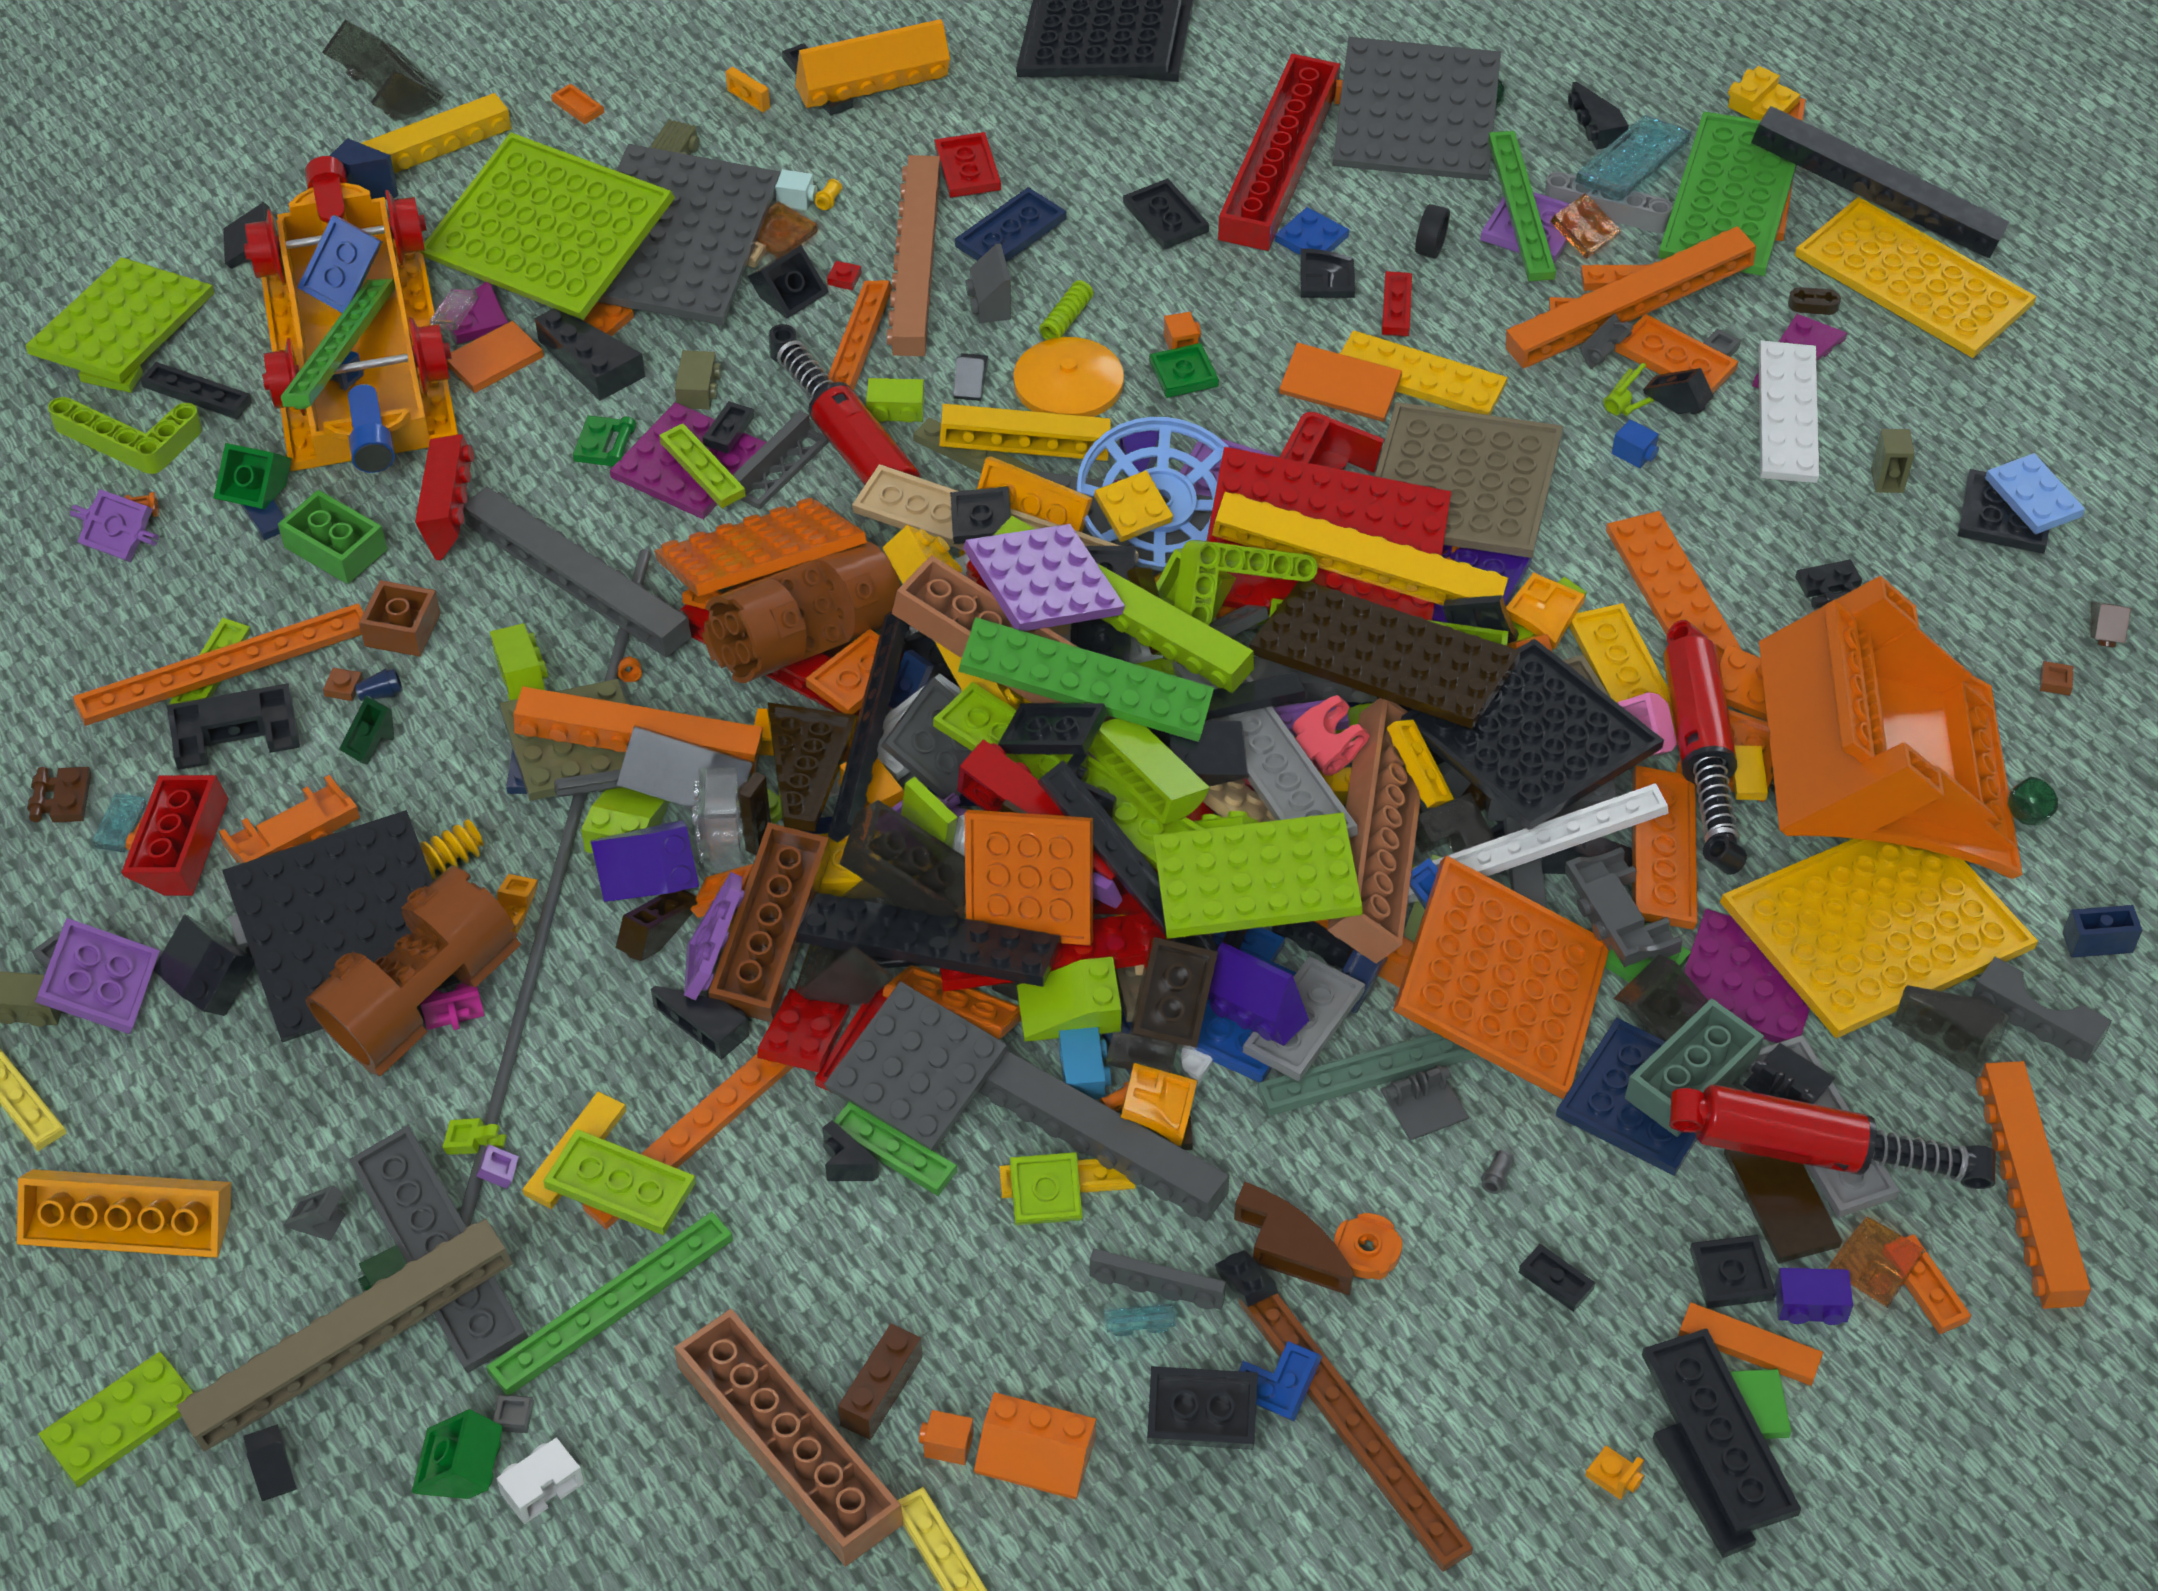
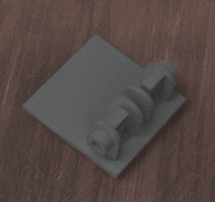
M1436 1065L1434 1069L1426 1072H1417L1415 1076L1409 1075L1407 1079L1399 1082L1393 1081L1390 1085L1380 1088L1381 1093L1410 1141L1469 1119L1468 1114L1446 1080L1450 1078V1071L1447 1066L1441 1067Z

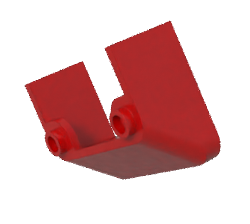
M1307 412L1300 417L1279 457L1344 470L1347 463L1374 473L1384 439L1320 413Z

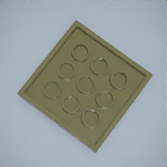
M618 679L555 691L626 704ZM518 699L500 703V712L529 801L556 796L554 781L556 779L622 768L626 752H616L598 747H587L580 744L557 742L545 738L515 734L513 713Z

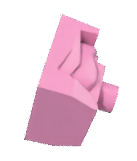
M1648 692L1617 702L1664 739L1663 748L1651 756L1671 752L1674 749L1677 741L1669 705L1659 694Z

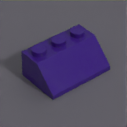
M1224 942L1218 946V954L1208 994L1212 1011L1221 1018L1226 1017L1236 1022L1243 1029L1248 1028L1258 1033L1267 1041L1272 1040L1284 1046L1310 1021L1293 975Z

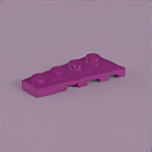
M1796 314L1778 342L1816 346V361H1818L1822 356H1827L1837 344L1844 342L1847 332ZM1759 372L1755 376L1752 385L1756 388H1759Z

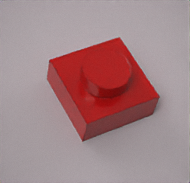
M835 261L827 277V285L853 291L862 273L861 266Z

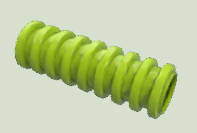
M1082 280L1075 281L1039 326V332L1044 339L1060 338L1072 325L1073 321L1094 296V291L1088 283Z

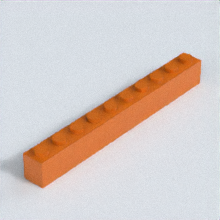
M1738 226L1728 231H1723L1715 237L1701 241L1666 259L1654 262L1646 268L1632 272L1617 281L1608 283L1590 293H1585L1579 298L1563 303L1528 321L1514 325L1506 330V350L1523 369L1585 342L1613 314L1617 315L1620 322H1629L1753 266L1756 245Z

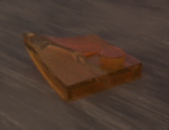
M1866 1217L1848 1238L1827 1269L1849 1270L1851 1286L1885 1308H1888L1925 1251L1900 1234Z

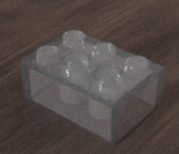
M737 767L699 768V781H693L694 800L698 801H696V806H692V822L695 825V843L699 844L697 849L698 863H704L705 875L719 874L743 867L744 837L742 818L740 817V799L738 798L740 786Z

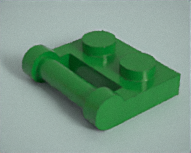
M587 415L573 452L574 462L614 466L624 456L623 452L629 436L635 431L636 421L628 416L614 419ZM613 432H619L613 449L606 453Z

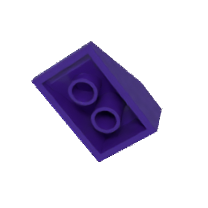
M683 820L590 841L604 902L668 894L699 887L687 826Z

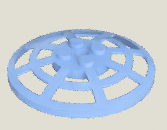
M1170 417L1134 419L1119 424L1105 432L1093 443L1085 454L1079 468L1076 491L1095 498V490L1100 487L1085 484L1086 477L1093 462L1105 449H1107L1116 463L1108 471L1102 487L1112 484L1122 470L1128 477L1140 473L1132 464L1133 462L1143 458L1157 457V467L1146 470L1161 496H1165L1169 500L1167 506L1173 514V520L1169 524L1151 530L1154 532L1153 544L1139 540L1136 537L1126 541L1138 548L1153 552V561L1139 558L1135 566L1163 571L1167 564L1165 563V553H1173L1174 549L1183 548L1186 542L1190 540H1207L1210 519L1202 531H1199L1189 521L1194 511H1212L1217 481L1210 470L1221 461L1224 447H1228V445L1210 431L1185 420ZM1159 431L1158 447L1142 448L1127 455L1123 453L1115 442L1134 433ZM1171 432L1194 438L1208 446L1213 452L1204 461L1200 462L1188 453L1170 448ZM1169 458L1181 461L1192 467L1193 470L1184 476L1182 473L1168 468ZM1201 478L1207 483L1212 500H1197L1193 485ZM1089 515L1086 516L1085 525L1093 537L1108 542L1118 539L1113 529L1100 534L1090 520ZM1179 529L1191 538L1179 544L1165 545L1166 533Z

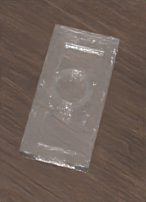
M451 289L430 319V324H439L440 329L457 330L478 299L476 290Z

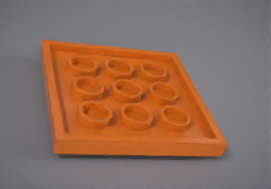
M967 810L965 812L966 919L1061 936V943L1091 945L1093 942V818Z

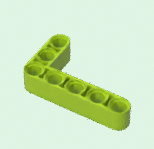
M68 397L55 398L48 404V411L57 432L148 474L162 471L202 432L197 408L192 403L176 405L147 433L141 432Z
M1190 540L1183 546L1174 606L1191 616L1193 614L1194 618L1209 625L1213 617L1219 571L1307 582L1315 577L1318 570L1317 562L1312 556L1305 554Z

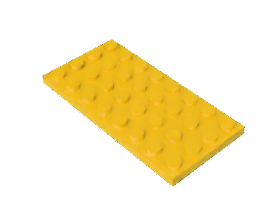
M1859 196L1796 247L1794 255L1971 358L1979 354L2032 307L2037 297Z

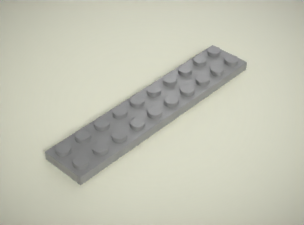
M1173 662L1174 673L1177 677L1218 689L1210 680L1199 674L1191 673L1182 664ZM1248 675V677L1242 683L1251 682L1254 680L1251 678L1250 675ZM1272 706L1207 720L1242 722L1249 775L1247 779L1275 820L1344 812L1349 838L1358 835L1357 824Z

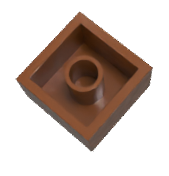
M380 580L359 621L364 646L421 657L441 614L436 590Z

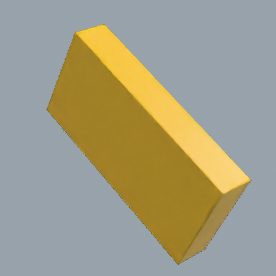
M1734 745L1737 757V770L1732 775L1735 799L1767 800L1768 789L1762 746Z

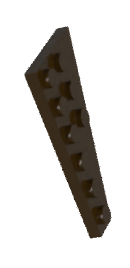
M768 702L767 712L784 827L815 832L840 769L839 765L842 764L856 728L857 715Z

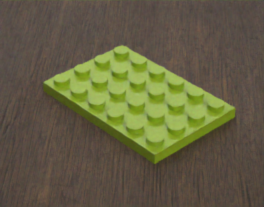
M120 257L25 345L27 354L122 383L214 294L213 285Z
M1344 812L1153 835L1167 939L1363 915L1362 901Z

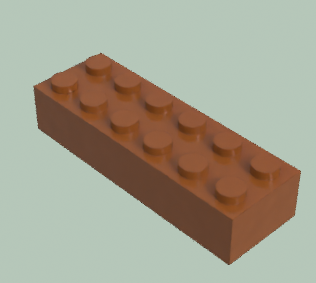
M768 822L744 889V897L737 909L728 940L708 992L709 998L725 1001L731 1007L741 1009L748 1017L772 1022L778 1011L800 946V942H796L797 931L819 890L831 855L828 837Z

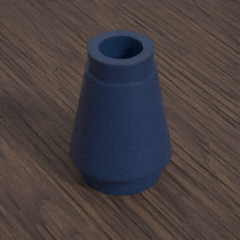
M385 668L361 681V683L355 684L360 701H363L365 696L373 699L395 697L396 693L403 691L396 669L388 670Z

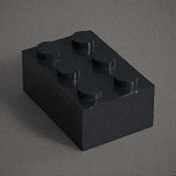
M1151 1366L1147 1443L1254 1450L1258 1373Z

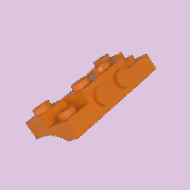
M328 775L324 777L327 787L315 793H312L308 786L303 788L305 801L256 825L257 831L250 821L245 818L241 820L243 830L229 836L226 830L222 829L219 831L223 845L236 863L242 864L333 834L334 831L360 818L357 805Z

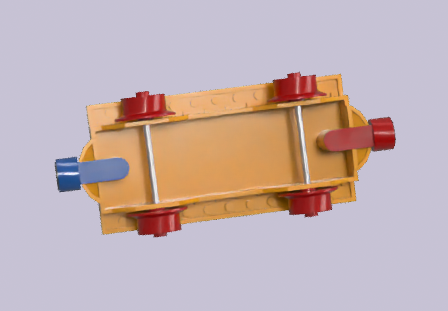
M320 156L311 160L305 168L307 190L298 194L289 203L290 212L277 214L278 235L271 209L267 210L266 221L245 224L248 242L243 244L247 260L252 262L255 277L261 278L272 349V352L264 353L266 373L262 374L265 390H270L274 408H280L287 457L292 458L290 472L352 461L354 466L360 471L375 473L391 466L395 460V453L428 448L430 439L458 435L448 385L450 376L446 361L452 359L449 342L443 343L440 325L436 323L424 255L419 252L425 251L422 231H427L424 214L418 215L415 196L394 200L389 190H385L390 213L389 217L385 197L371 199L369 190L359 185L347 183L345 167L340 160L331 156ZM332 215H337L383 241L362 286L367 279H394L395 290L351 350L359 354L360 362L342 364L334 373L340 374L363 370L364 375L346 391L341 389L340 383L329 380L313 404L308 408L295 409L294 407H283L281 395L342 314L297 288Z

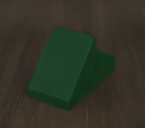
M365 696L339 750L361 763L368 764L381 738L394 739L392 710L373 698Z

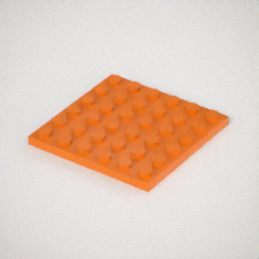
M806 498L798 501L797 506L790 508L785 506L777 507L770 510V514L762 517L751 515L745 517L743 523L732 525V523L717 526L714 532L707 534L705 532H697L689 535L688 540L679 543L677 540L665 542L661 545L662 548L656 549L654 552L657 561L697 596H702L865 544L867 540L863 530L819 501L813 500V498Z
M1446 855L1440 861L1393 1011L1549 1093L1564 1099L1574 1080L1609 950L1602 940H1597L1593 932Z

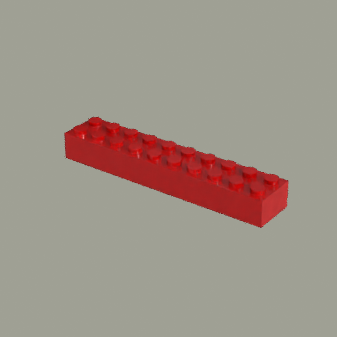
M1291 53L1219 214L1218 240L1265 251L1270 250L1275 234L1278 231L1335 98L1336 80H1339L1340 63Z

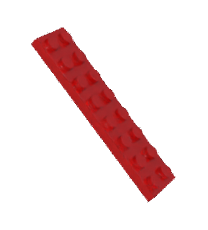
M1145 912L1094 919L1092 944L1061 943L1060 950L1050 972L1079 960L1113 957L1115 969L1145 965L1150 940L1153 937L1168 939ZM940 968L943 992L1014 982Z

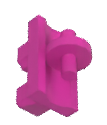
M464 983L458 984L455 991L447 993L434 990L420 1003L427 1030L452 1024L453 1030L460 1029L459 1022L484 1016L478 987L474 988Z

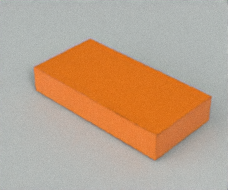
M571 83L551 95L552 101L584 125L604 113L602 105Z

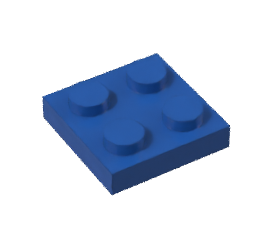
M1306 207L1275 234V242L1299 255L1301 248L1332 252L1349 237V229Z

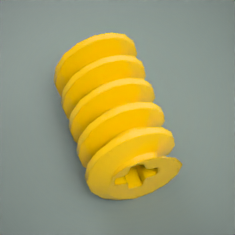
M469 819L464 820L463 827L457 824L454 825L452 833L448 830L442 831L441 839L438 836H432L430 844L426 841L420 843L433 881L436 880V869L443 874L447 870V863L458 867L457 858L459 857L467 864L469 863L468 853L471 852L475 857L479 858V847L483 846L480 833Z

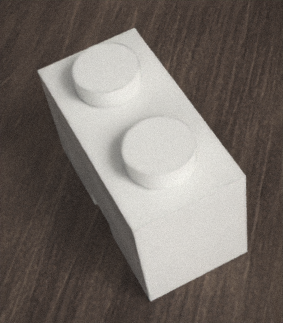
M557 1437L549 1443H543L536 1447L530 1456L518 1464L509 1465L496 1478L501 1495L523 1524H526L548 1509V1505L545 1502L555 1495L561 1500L584 1484L580 1466Z

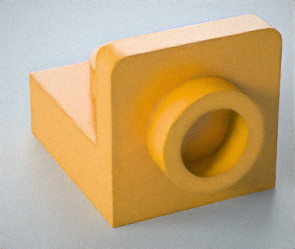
M1606 1445L1588 1467L1585 1476L1622 1500L1628 1490L1634 1493L1641 1485L1645 1477L1641 1473L1644 1460L1638 1456L1632 1463Z

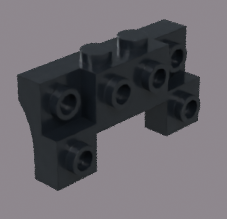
M289 683L167 705L173 756L178 770L207 765L206 746L266 735V742L270 753L300 747Z

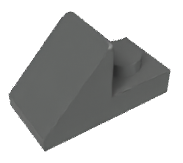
M333 1185L300 1197L284 1226L331 1241L346 1215L339 1209L338 1205L343 1192Z

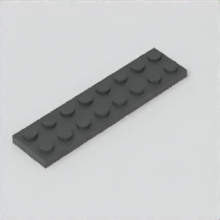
M409 1125L349 1159L406 1263L420 1259L433 1251L438 1244L448 1242L463 1233L467 1228ZM494 1276L434 1312L438 1323L467 1373L528 1338L526 1331Z

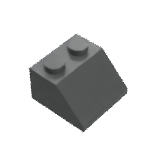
M995 244L970 267V279L965 280L967 295H972L973 297L970 298L972 314H977L979 324L1011 319V279L1002 245Z

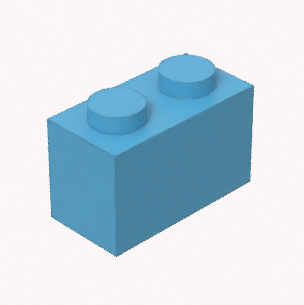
M1098 1027L1059 1031V1053L1063 1082L1093 1099L1105 1097V1086H1111V1074L1109 1066L1103 1067V1059H1107L1106 1040H1100Z

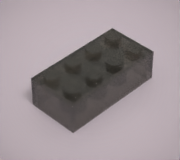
M879 800L856 813L839 863L840 865L912 911L922 910L926 914L942 917L954 916L959 918L962 916L966 905L965 856Z

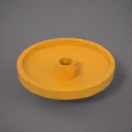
M1060 337L1040 342L1025 351L1014 368V389L1022 404L1033 412L1095 417L1112 407L1119 399L1123 390L1124 372L1119 359L1105 346L1084 338Z

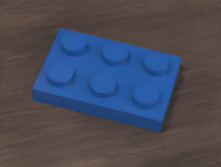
M332 215L297 288L343 313L360 290L383 241L341 217Z

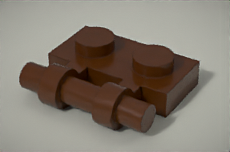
M39 767L31 783L33 796L29 798L27 809L30 812L29 819L33 822H39L42 819V813H50L52 823L84 821L91 779L90 768H58L57 777L50 778V770L46 767ZM46 792H54L53 799H45Z

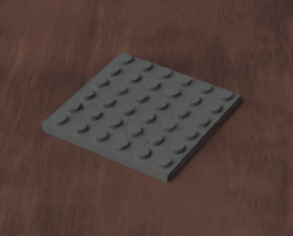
M1348 36L1332 166L1488 181L1491 159L1488 137L1489 132H1493L1501 51Z

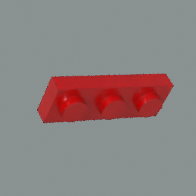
M1385 271L1382 335L1409 336L1412 273Z

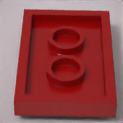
M985 132L934 139L936 154L940 156V167L950 198L1001 190V181Z
M790 988L757 1048V1058L820 1073L851 1012V1002Z

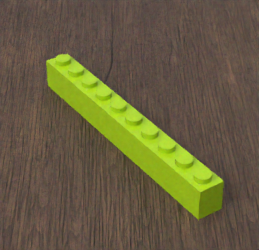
M1011 516L994 535L1033 530L1035 528ZM1097 563L1125 605L1122 615L1101 618L1111 624L1117 631L1131 635L1142 645L1154 648L1161 652L1165 658L1175 660L1185 666L1191 673L1199 674L1210 680L1214 686L1224 688L1231 693L1254 670L1253 650Z

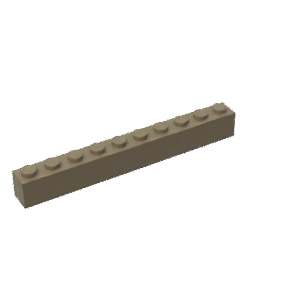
M487 1219L472 1224L463 1233L448 1242L438 1244L433 1251L418 1260L410 1261L400 1271L388 1278L377 1281L372 1288L357 1297L347 1299L334 1311L314 1319L309 1326L299 1332L284 1337L276 1346L264 1353L253 1356L238 1369L223 1374L213 1384L201 1391L190 1394L185 1401L176 1405L194 1439L205 1452L513 1265Z

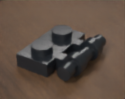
M1851 559L1797 570L1795 576L1806 598L1813 597L1811 599L1813 609L1823 607L1825 604L1860 587L1862 583V578Z

